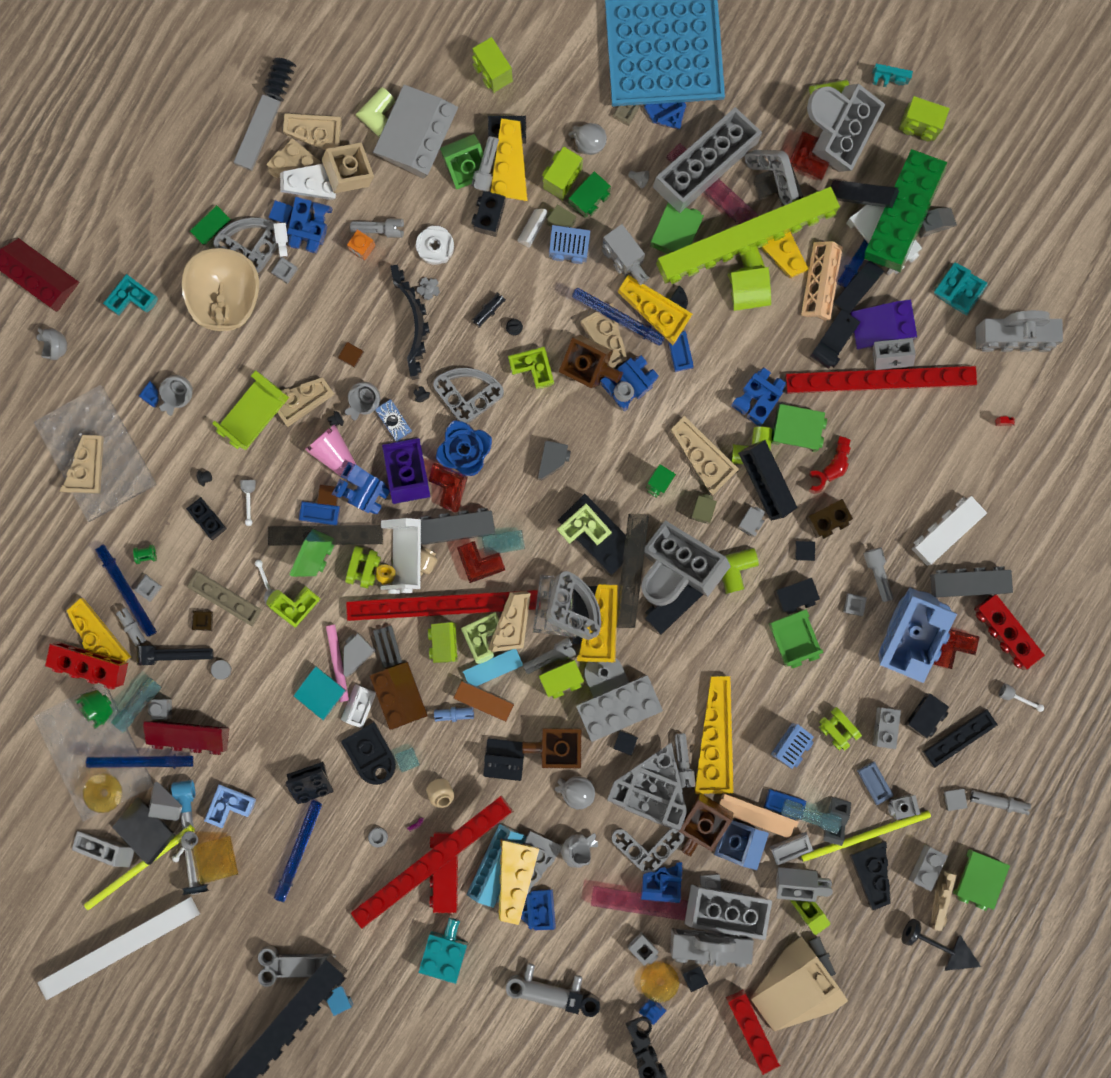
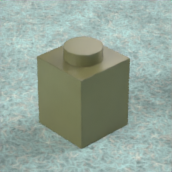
M558 204L554 209L551 208L546 215V218H548L547 225L551 228L552 225L572 228L576 222V216Z
M707 494L698 496L691 519L709 525L717 501L713 500L714 497Z

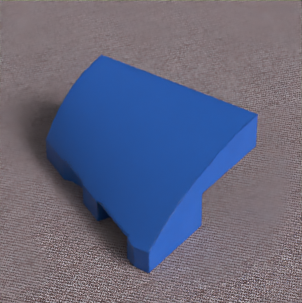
M678 862L676 866L667 869L663 867L657 872L643 874L641 900L680 903L682 862Z

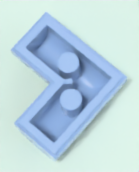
M219 784L204 821L223 828L230 810L248 817L253 810L256 798Z

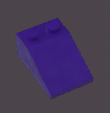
M911 299L882 304L850 313L851 316L861 322L854 331L856 349L874 347V342L908 338H913L914 340L917 337Z
M420 438L382 445L392 503L397 504L429 498L430 491Z

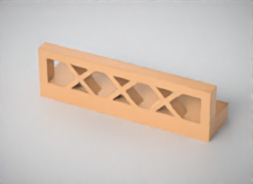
M833 241L813 243L801 313L804 317H819L822 320H831L843 248ZM819 247H825V253L819 257ZM819 265H821V266H822V270H821V272L816 276V274H815V269H816ZM816 283H818V284H819V288H818V290L813 294V293H812V287H813ZM814 301L816 303L815 311H808L809 305Z
M722 793L719 802L720 805L734 813L733 818L786 838L791 837L794 827H797L799 823L795 819Z

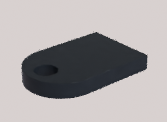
M375 722L341 741L358 774L365 782L380 785L392 778L396 770V759ZM377 769H385L387 776L384 779H379L376 776Z

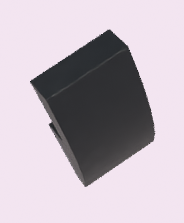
M202 497L186 508L212 541L227 529Z

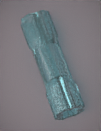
M149 677L110 723L124 733L162 687Z
M785 799L781 809L782 816L806 821L835 834H838L842 824V818L839 816L809 809L789 799Z

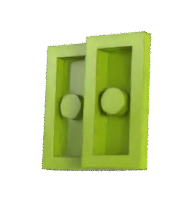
M769 267L730 273L733 311L771 305Z

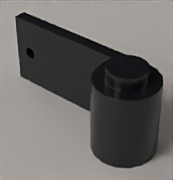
M841 310L810 357L827 369L830 367L835 368L840 361L838 355L861 322L844 310Z

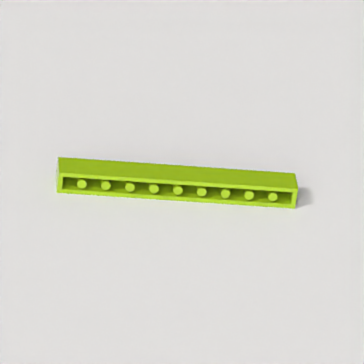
M830 186L658 258L656 265L664 283L671 282V284L682 280L681 277L688 275L691 277L699 273V270L702 268L710 269L716 266V263L721 260L727 262L734 258L733 255L738 253L744 255L751 251L750 248L765 246L769 240L774 239L777 241L785 237L786 233L791 232L794 234L802 230V227L805 225L813 226L824 217L830 219L836 215L840 205Z

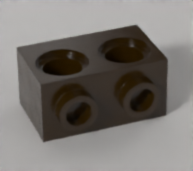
M843 499L806 518L816 538L822 536L823 539L832 535L833 529L839 527L842 530L849 526V521L853 519ZM836 511L842 512V521H838L835 518L834 514ZM819 520L826 522L825 530L818 527L817 523Z

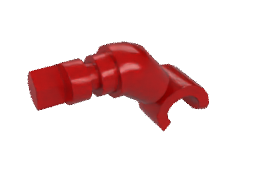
M839 436L836 448L837 454L834 455L831 463L822 469L823 472H810L811 478L816 477L821 481L819 486L810 487V493H820L824 489L827 480L829 482L844 476L849 466L847 455L850 454L851 450L849 447L850 439Z

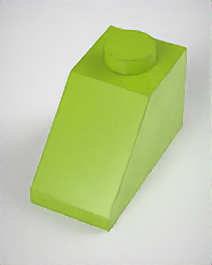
M790 900L815 936L831 925L816 902Z

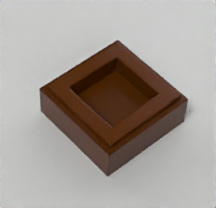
M347 342L338 359L355 368L364 351Z
M320 485L317 503L337 506L338 497L332 495L335 486Z

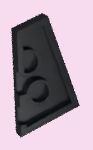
M882 841L849 855L872 911L891 904L887 871L888 859L886 856L887 841Z

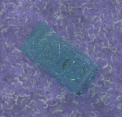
M522 530L482 537L485 556L525 549Z

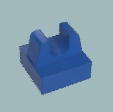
M652 996L639 1010V1013L647 1017L653 1026L666 1012V1009Z

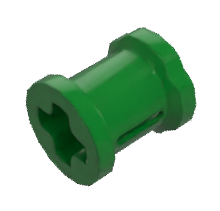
M153 544L146 548H133V556L137 565L144 561H157L156 549Z

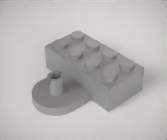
M860 84L845 86L842 94L832 87L816 89L808 99L807 110L813 123L823 129L812 152L839 172L852 171L885 104Z
M1021 311L1012 313L1005 319H984L975 327L976 349H982V352H992L994 349H1001V352H1011L1013 349H1020V352H1030L1032 349H1039V352H1049L1052 348H1056L1057 345L1063 342L1062 319H1050V313L1046 311Z
M665 520L642 550L648 560L654 563L643 578L642 592L650 603L658 606L672 603L687 584L708 597L731 565L725 556Z
M617 658L616 663L587 662L584 674L593 698L576 705L591 742L663 711L648 675L629 682Z
M671 928L670 954L672 959H676V962L687 963V960H695L697 964H707L708 961L710 966H714L715 962L716 966H726L727 963H735L737 967H747V964H752L753 939L714 931Z

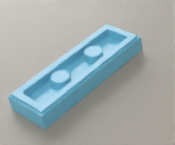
M512 649L484 663L463 671L469 684L479 686L523 666L517 650Z

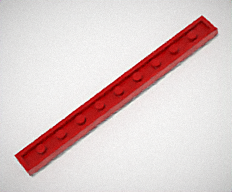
M976 366L793 373L785 375L786 394L977 385Z
M527 591L531 593L528 610L540 609L539 591ZM511 592L346 602L347 621L503 612Z
M498 797L353 910L351 915L360 928H365L514 811L504 797Z

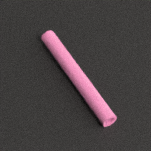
M326 626L335 680L347 690L336 626ZM348 691L340 698V702L349 701Z

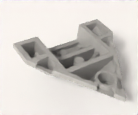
M672 742L613 783L607 801L657 824L680 830L687 809L683 799V791L673 754Z

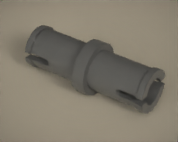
M820 936L809 940L808 942L813 952L830 976L835 975L836 972L829 959L830 954L826 952Z

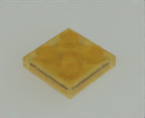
M230 836L196 844L195 847L191 848L199 884L238 874Z

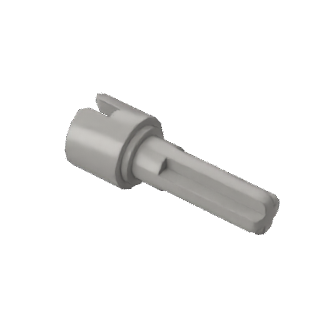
M488 137L480 169L475 171L471 184L476 189L489 191L493 178L490 171L499 141L498 138Z
M388 218L385 222L352 221L350 229L352 233H355L358 229L362 233L385 234L387 238H403L404 232L397 230V227H403L404 221L403 219Z
M882 547L863 553L867 567L873 570L882 601L892 600L893 595L883 566L886 563Z
M569 637L554 644L553 650L525 663L523 666L526 673L530 674L558 659L564 661L576 655V650L571 647L572 642Z
M676 734L675 745L681 787H696L694 771L689 767L686 734Z

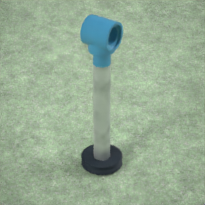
M193 780L173 782L171 785L172 796L182 805L180 813L182 830L189 825L194 827L191 802L194 801L193 799L196 796ZM196 845L191 849H185L189 887L182 888L184 891L182 895H196L201 892L210 891L207 889L209 884L201 885Z

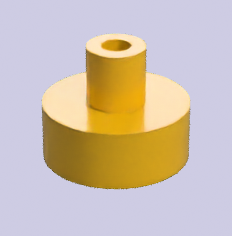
M380 565L376 570V579L381 584L386 585L394 581L396 571L390 565Z

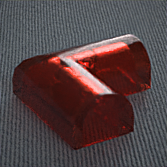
M802 131L790 158L791 167L793 170L822 181L830 162L813 156L812 151L819 138Z
M433 463L428 481L444 488L439 506L456 513L461 505L468 476L438 463Z
M475 541L457 547L469 583L506 571L499 552L481 559Z
M950 629L948 632L950 633L949 639L946 644L942 645L940 658L938 661H934L933 665L952 669L956 651L975 656L979 636Z

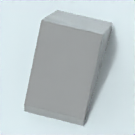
M155 782L151 794L148 817L178 820L182 805L164 787Z

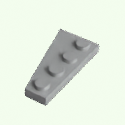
M530 830L523 844L538 847L539 852L528 893L533 885L542 877L545 870L555 861L554 859L561 852L562 848L561 844Z

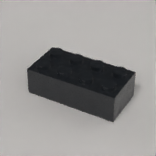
M584 494L557 522L562 525L583 505L587 504L612 533L599 545H596L585 531L575 541L612 576L639 547Z

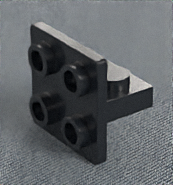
M488 738L483 776L521 781L524 763L523 742Z
M324 762L287 774L288 781L285 784L297 804L307 803L310 800L324 797L334 792L329 782Z

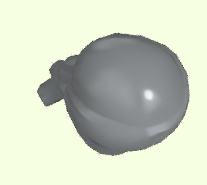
M598 124L575 125L573 131L569 132V137L575 138L576 146L582 154H597L606 145L607 136L605 130Z
M40 327L38 328L40 334L37 335V340L44 342L41 357L58 360L67 351L65 336L53 328L44 330Z
M172 375L163 380L159 393L164 404L159 407L160 411H166L169 416H172L174 408L184 407L190 402L193 389L191 383L186 378L180 375Z
M360 382L353 385L348 393L350 408L345 410V414L351 415V419L356 421L359 414L367 415L375 411L380 403V392L377 387L370 382Z
M574 776L567 782L562 778L558 779L559 786L555 787V791L563 795V799L568 806L580 810L587 808L593 803L595 788L587 778Z
M593 833L587 838L581 834L570 836L561 848L564 862L573 868L589 865L591 861L590 848L598 847V842L595 840L596 834Z

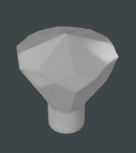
M631 170L628 177L634 179L637 185L643 189L648 183L650 173L649 171L634 172Z

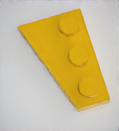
M791 232L786 233L785 237L780 240H769L768 244L761 247L790 279L809 270Z

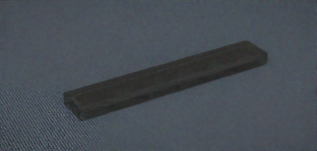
M628 514L618 597L617 628H635L649 520V515Z
M381 525L268 526V546H301L312 529L334 538L332 541L334 545H383V528H381Z

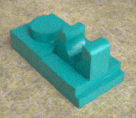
M875 64L872 70L874 77L873 85H876L880 78L884 81L883 87H887L889 81L894 82L896 85H908L913 71Z

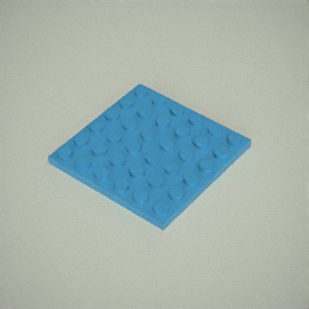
M605 0L612 106L725 99L718 0Z

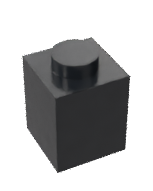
M694 963L681 970L691 992L709 984L699 964Z

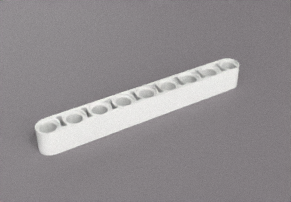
M192 897L46 977L37 984L45 999L48 1000L200 915V912Z

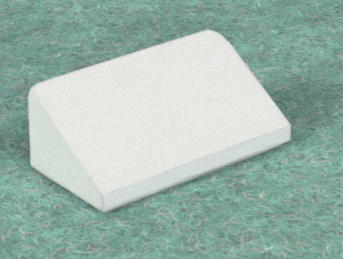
M535 209L517 240L519 243L528 248L531 246L546 219L547 210Z
M355 684L341 720L363 728L376 692Z

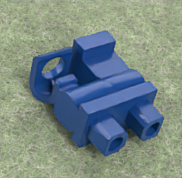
M295 197L287 231L289 247L300 249L301 241H307L306 251L316 254L319 246L323 245L327 232L324 215L332 213V207ZM314 211L315 219L312 221L310 220L312 212Z
M642 355L634 360L630 358L617 369L623 372L619 383L628 382L634 389V395L630 400L621 402L615 397L614 388L619 383L607 377L600 380L601 386L611 398L613 397L623 411L628 409L633 398L640 399L651 390L653 383L659 378L653 369L646 374L642 372L641 369L647 365V361Z
M764 367L752 376L743 388L744 394L736 398L731 405L734 409L746 415L750 409L751 399L757 400V403L746 418L759 427L764 423L783 394L782 390L786 384L780 378H777L773 384L769 383L767 378L771 373Z
M348 462L340 477L356 485L357 488L354 491L347 488L348 483L340 479L332 495L338 498L342 496L347 498V503L364 512L378 514L381 505L375 501L378 496L385 499L389 495L390 489L385 486L383 481L361 469L356 464Z

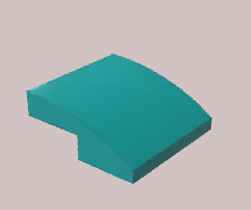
M954 262L934 294L967 316L988 286V282L971 274V270Z
M316 666L297 690L294 697L319 718L325 720L347 690Z

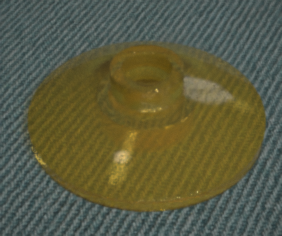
M102 773L92 776L83 788L85 804L94 812L106 813L112 811L119 805L122 799L120 782L110 774ZM103 789L107 790V796L102 795Z
M652 963L641 974V990L651 1001L658 1003L666 1002L672 999L678 991V974L673 967L666 963ZM658 978H662L664 980V984L662 986H659L657 984Z

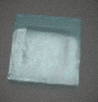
M413 747L395 754L401 772L420 766Z

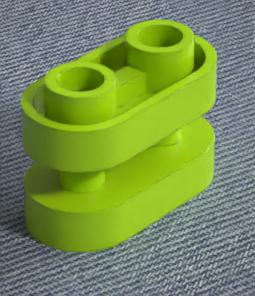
M355 546L345 583L354 585L355 580L361 581L360 587L368 589L369 586L374 585L376 575L373 573L375 567H378L380 564L381 556H378V552L370 550L368 555L363 554L364 548ZM361 561L366 562L363 573L358 572Z
M835 707L830 711L833 717L830 720L826 717L822 718L819 721L820 726L818 728L825 736L828 734L833 739L831 743L837 750L840 751L842 749L846 751L850 747L847 741L851 737L857 741L862 735L838 707ZM840 723L846 730L843 735L834 727L836 724Z

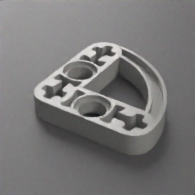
M245 218L235 221L219 232L214 239V246L218 249L221 246L219 242L225 241L231 247L230 250H243L244 256L248 257L249 260L252 262L257 260L258 267L256 270L259 273L279 246L278 243L276 244L275 236L273 237L271 233L274 231V224L277 223L263 218ZM247 228L266 229L252 251H249L230 237L236 232ZM273 237L272 241L274 242V244L272 245L270 241L266 240V238H269V240H271V238ZM263 244L270 246V250L266 254L260 252V247Z
M458 368L439 375L433 383L436 392L458 421L467 424L501 400L504 395L503 387L495 378L483 371L472 368ZM460 377H471L479 379L489 386L466 402L450 380ZM440 380L447 382L445 385L448 390L453 389L445 397L442 395L446 393L442 387L437 388ZM492 388H499V396H491L490 400L492 402L489 403L487 397L483 394L487 393V396L492 393ZM451 395L459 397V402L456 405H451L448 402V398ZM482 398L486 404L484 408L479 409L475 406V401ZM461 406L465 412H470L468 414L469 418L461 419L460 417L462 416L460 410L458 409L455 412L454 409H457Z
M564 571L556 576L546 613L548 622L584 639L590 640L595 638L600 632L601 615L594 594L584 581L571 572ZM573 588L584 600L589 619L568 610ZM558 593L564 596V603L558 601ZM556 611H557V616L559 617L558 619H556V615L553 614V613L556 612ZM570 618L576 620V628L570 625Z

